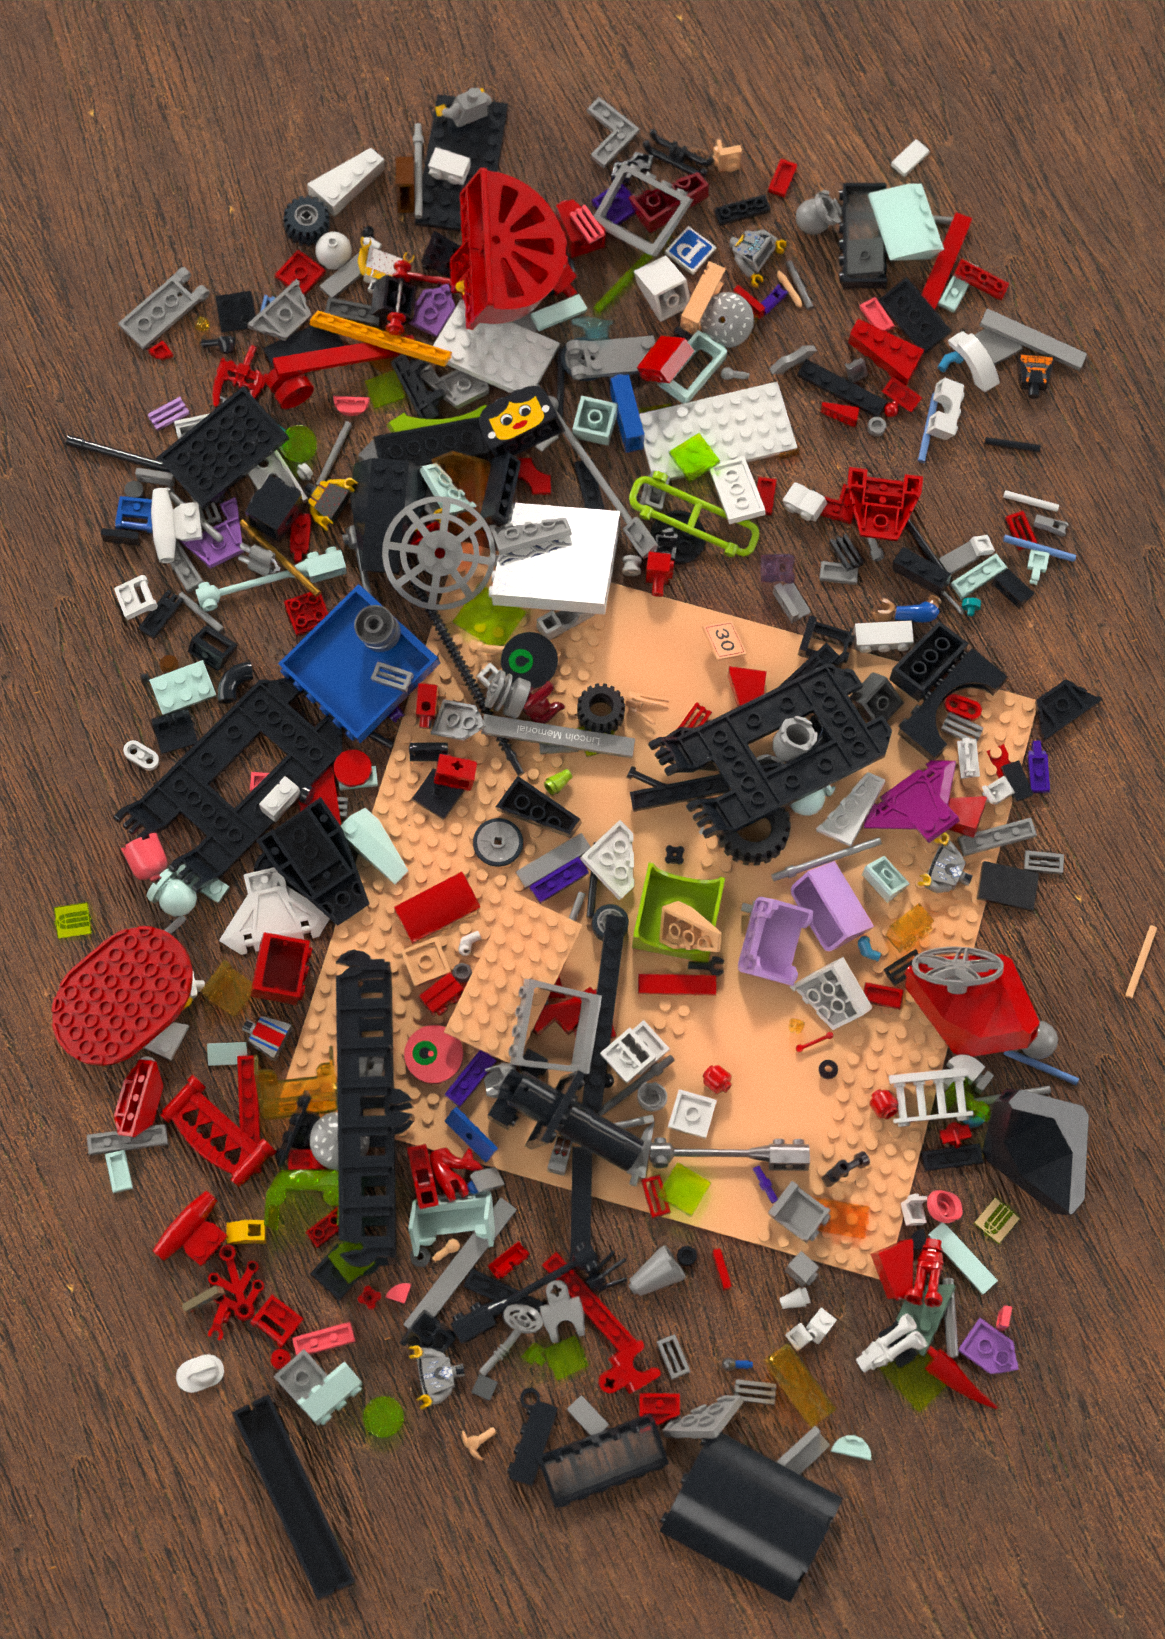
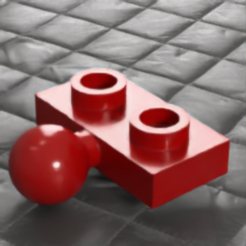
M893 376L882 390V393L894 400L884 407V413L888 417H895L898 414L899 405L913 413L923 399Z

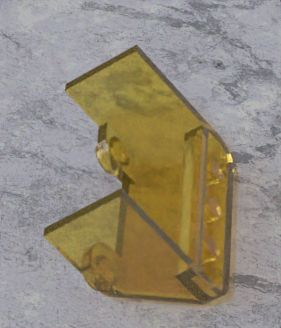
M329 1046L330 1062L321 1063L317 1067V1076L278 1080L276 1072L271 1069L260 1070L258 1054L254 1055V1076L261 1116L268 1120L290 1118L292 1113L296 1112L298 1097L303 1095L304 1090L309 1091L311 1095L307 1110L318 1114L335 1112L337 1110V1074L333 1046Z

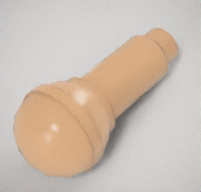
M456 1239L449 1240L446 1246L432 1257L435 1262L440 1261L449 1253L457 1252L460 1248L459 1242Z

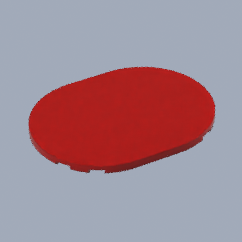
M139 926L121 930L101 943L66 974L59 985L60 988L56 997L53 999L51 1009L52 1028L60 1046L78 1061L94 1066H108L120 1063L144 1048L177 1019L189 999L193 983V970L190 957L184 946L168 932L151 926Z

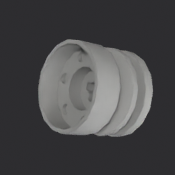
M499 670L489 685L485 707L490 709L494 705V711H499L502 705H504L503 714L516 719L526 703L531 683L522 678H517L511 684L512 674L509 673L505 677V671Z

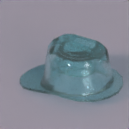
M576 317L572 319V324L582 327L587 339L607 340L609 325L613 324V321L594 317Z

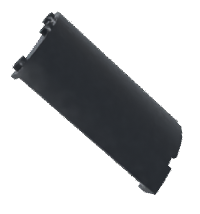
M722 1432L713 1439L702 1438L700 1445L703 1447L690 1473H684L680 1484L683 1486L669 1513L664 1512L660 1523L663 1525L659 1532L790 1603L816 1556L843 1498Z

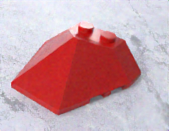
M849 467L847 487L860 537L898 541L921 496L923 476L905 474L903 481L867 477L868 469Z

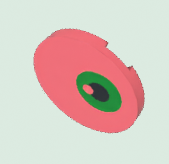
M439 1025L422 1027L415 1031L406 1043L404 1051L406 1066L410 1073L421 1082L427 1084L444 1083L452 1078L462 1065V1044L460 1040L444 1033L446 1027Z

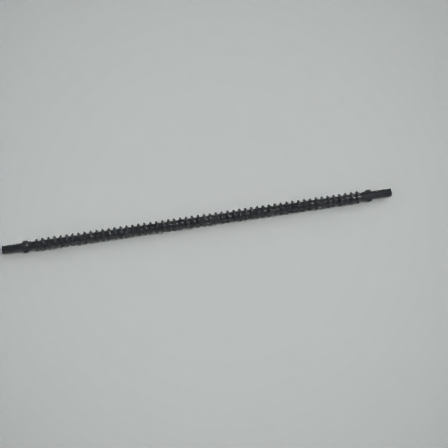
M407 560L408 566L411 570L413 568V565L410 564V560ZM411 581L410 585L413 586V590H416L415 594L418 595V599L428 603V592H425V590L419 588ZM426 609L425 612L428 613V617H431L430 621L434 622L433 626H436L435 631H439L440 640H444L445 649H448V654H451L450 658H453V663H456L455 667L459 668L460 676L464 677L465 685L469 686L470 694L474 695L473 700H477L475 703L479 704L478 709H481V714L493 715L494 712L490 711L491 708L485 707L486 697H483L484 694L482 692L480 693L481 688H478V683H475L476 679H473V674H470L471 670L467 669L468 665H465L466 661L462 660L461 652L457 651L456 643L452 642L451 634L447 633L448 628H445L446 625L442 624L443 619H440L441 616L437 614L438 610ZM497 737L496 741L500 742L498 745L502 746L501 751L505 752L507 761H510L518 776L523 775L525 772L516 758V752L511 749L512 744H508L509 739Z

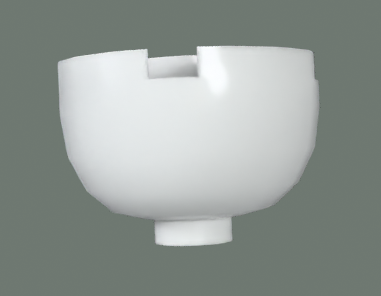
M339 232L325 233L316 243L315 252L317 260L327 269H340L352 257V248L349 240Z

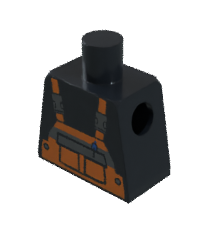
M1019 354L1017 360L1019 385L1021 389L1028 390L1029 398H1039V392L1047 389L1054 357Z

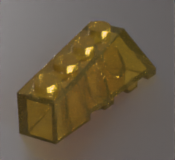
M789 1343L764 1359L763 1363L768 1371L774 1376L780 1387L790 1398L792 1404L798 1409L811 1428L837 1410Z

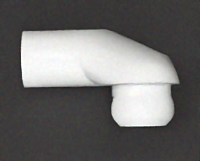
M478 931L461 938L458 947L461 955L468 956L471 952L472 943L481 940Z

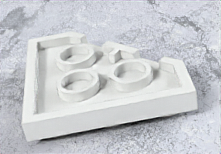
M621 820L580 857V860L618 900L622 899L634 887L633 833Z

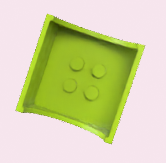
M649 862L633 934L632 948L698 962H708L710 951H700V949L686 950V948L672 949L659 942L662 906L680 901L694 908L715 927L725 878L700 880L682 877L657 868L654 863Z

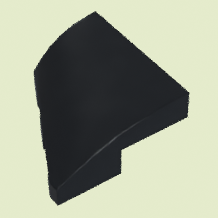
M672 527L662 531L661 528L650 533L659 545L653 552L671 554L670 561L675 562L679 529ZM637 551L638 556L641 558V560H648V557L642 558L639 552Z
M424 1309L406 1331L400 1344L406 1346V1344L417 1345L420 1348H430L444 1353L456 1337L454 1331Z

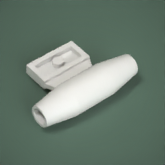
M166 488L154 489L151 506L153 541L159 562L171 563L175 557L176 539L184 542L203 539L200 506L197 502L180 504L173 509L168 490Z

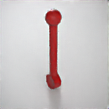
M828 1032L825 1036L804 1045L798 1044L796 1051L801 1053L804 1048L826 1039H832L834 1034Z

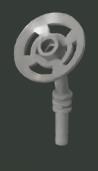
M513 1304L505 1309L504 1320L514 1330L504 1344H500V1348H496L497 1351H494V1355L479 1370L481 1374L485 1376L500 1359L503 1360V1356L510 1352L509 1349L521 1333H535L541 1329L543 1319L538 1311L523 1304ZM519 1311L518 1313H514L512 1316L509 1315L512 1312ZM526 1313L530 1314L536 1321H531Z

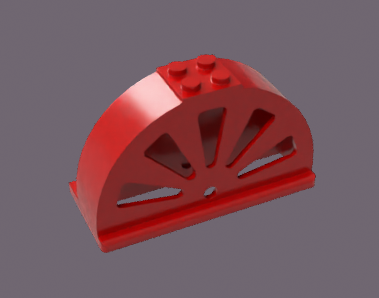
M480 168L460 192L462 245L450 258L451 293L462 294V292L457 291L456 284L464 280L467 330H474L480 323L503 324L526 316L555 287L563 268L568 263V256L565 250L567 239L548 203L524 182L503 173Z

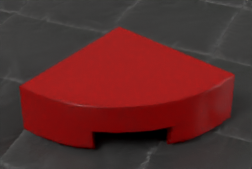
M164 341L148 349V353L156 359L167 360L174 357Z

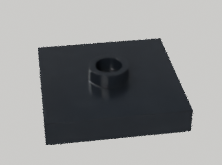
M433 768L413 796L412 801L445 820L465 790L434 783L436 769Z

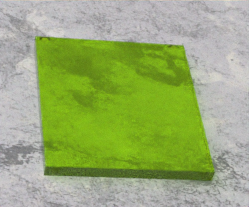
M484 587L475 598L464 604L452 623L487 645L504 646L526 612L519 607L493 605L492 597H489V588Z
M915 1349L918 1354L916 1360L898 1369L894 1361L887 1362V1365L878 1368L911 1405L920 1412L947 1385L924 1369L932 1357L927 1353L923 1357Z

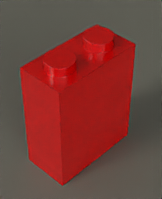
M660 336L636 368L640 372L641 378L645 381L670 383L694 353V350L685 338Z

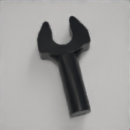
M713 956L709 962L688 961V969L708 970L711 975L718 977L724 973V970H717L714 968V965L724 964V960Z

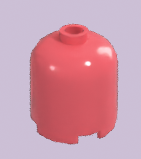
M157 833L149 834L150 838L142 840V837L126 844L124 848H121L133 874L140 880L150 879L151 882H154L161 878L160 874L168 867V860Z

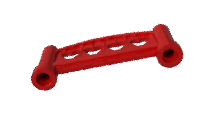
M191 1075L187 1079L188 1083L162 1110L160 1116L168 1123L172 1120L184 1139L200 1156L221 1170L230 1173L233 1176L230 1180L240 1187L247 1182L269 1156L273 1157L277 1151L263 1138L256 1144L201 1094L206 1087L195 1076ZM199 1110L197 1122L194 1126H190L188 1121L183 1120L185 1113ZM213 1122L211 1135L208 1139H204L203 1134L197 1133L199 1126ZM227 1135L225 1149L222 1152H218L217 1147L211 1145V1141ZM241 1148L239 1162L236 1165L231 1164V1160L225 1158L226 1152Z

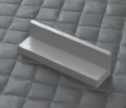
M814 1426L777 1463L801 1474L830 1444L820 1434L821 1431Z

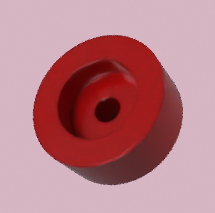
M278 1349L271 1355V1364L277 1370H281L291 1361L290 1354L284 1349Z

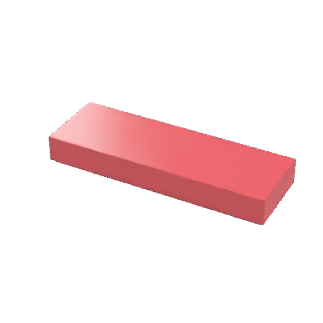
M351 1322L292 1338L296 1355L303 1349L311 1355L356 1342Z

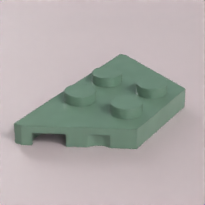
M953 1284L938 1285V1293L943 1298L942 1305L927 1307L924 1304L925 1295L928 1290V1285L924 1286L922 1305H914L905 1300L896 1319L898 1323L905 1314H909L915 1321L917 1328L912 1332H920L927 1344L925 1348L918 1350L923 1357L926 1356V1350L930 1347L956 1288Z

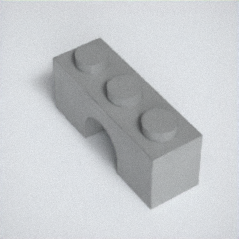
M552 610L537 619L536 627L541 635L551 640L595 614L570 611L555 613Z

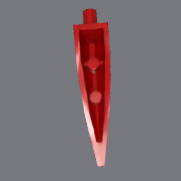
M932 1346L926 1350V1353L932 1357L924 1368L926 1371L958 1393L993 1409L998 1408L968 1379L957 1363L941 1349L936 1351Z

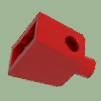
M418 683L416 716L420 718L419 728L431 729V719H436L439 697L438 685ZM429 706L430 710L424 711V707Z

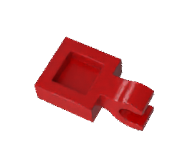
M220 1303L213 1320V1325L208 1331V1337L210 1338L214 1332H219L218 1341L220 1342L224 1337L221 1327H223L224 1323H228L231 1312H229L230 1308L227 1305Z

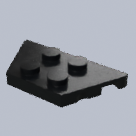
M1067 679L1059 683L1035 701L1042 739L1044 741L1100 703L1102 698L1088 693L1086 689L1076 686Z

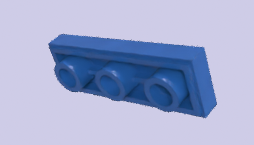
M457 1107L450 1112L444 1122L485 1163L489 1161L498 1148Z

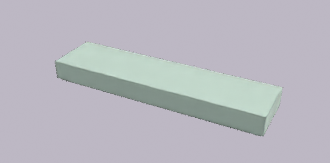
M945 1223L939 1224L928 1235L929 1238L942 1241L941 1248L943 1253L982 1295L998 1281Z

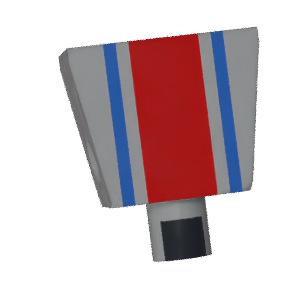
M261 1016L257 1024L246 1020L242 1030L251 1034L248 1041L253 1047L276 1062L292 1031V1026L288 1023Z

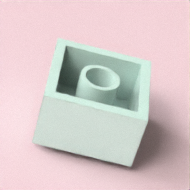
M581 396L572 429L573 435L577 439L609 446L617 416V404Z

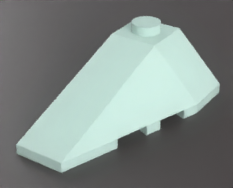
M366 808L349 816L341 825L348 844L393 884L396 885L408 873L406 865L381 822Z

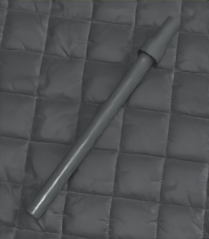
M669 1055L660 1063L656 1062L650 1067L651 1069L605 1103L601 1108V1112L595 1111V1113L603 1116L636 1091L644 1082H648L654 1076L658 1077L662 1074L663 1070L675 1061L674 1058Z

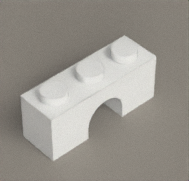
M947 378L936 383L933 400L942 404L944 413L938 411L930 416L927 434L943 440H947L956 434L958 430L957 420L961 414L960 404L964 398L963 384Z

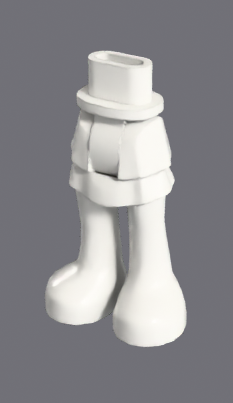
M909 1314L903 1315L898 1326L882 1338H878L876 1342L873 1341L866 1350L862 1351V1355L856 1360L863 1372L887 1365V1362L893 1361L896 1356L909 1348L920 1350L927 1346L920 1332H912L917 1327ZM909 1332H912L905 1339L897 1343L895 1346L890 1347L889 1344H891L893 1341Z

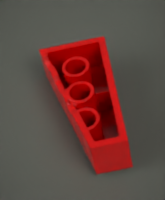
M857 319L848 340L850 345L865 357L868 356L874 361L875 365L883 368L890 377L893 376L905 386H908L924 352V349L861 319Z

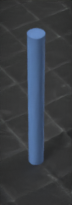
M934 393L931 397L918 462L925 463L931 436L927 434L929 418L936 413L938 402L933 400Z
M1004 535L1003 542L1026 549L1046 552L1051 556L1072 562L1076 559L1075 554L1009 535Z
M1005 1051L1003 1054L1073 1085L1078 1083L1079 1078L1019 1052Z

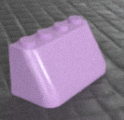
M835 861L809 870L791 887V895L799 907L813 910V921L810 927L826 951L835 950L874 927Z

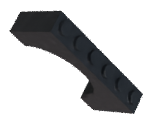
M974 648L969 652L965 651L961 655L958 665L953 664L947 671L949 675L945 679L941 678L935 685L936 689L933 692L929 691L924 696L922 705L919 706L917 704L911 711L912 716L909 719L905 718L898 726L900 728L898 735L929 761L936 760L947 746L936 726V712L940 704L949 695L962 689H980L994 696L1008 677Z

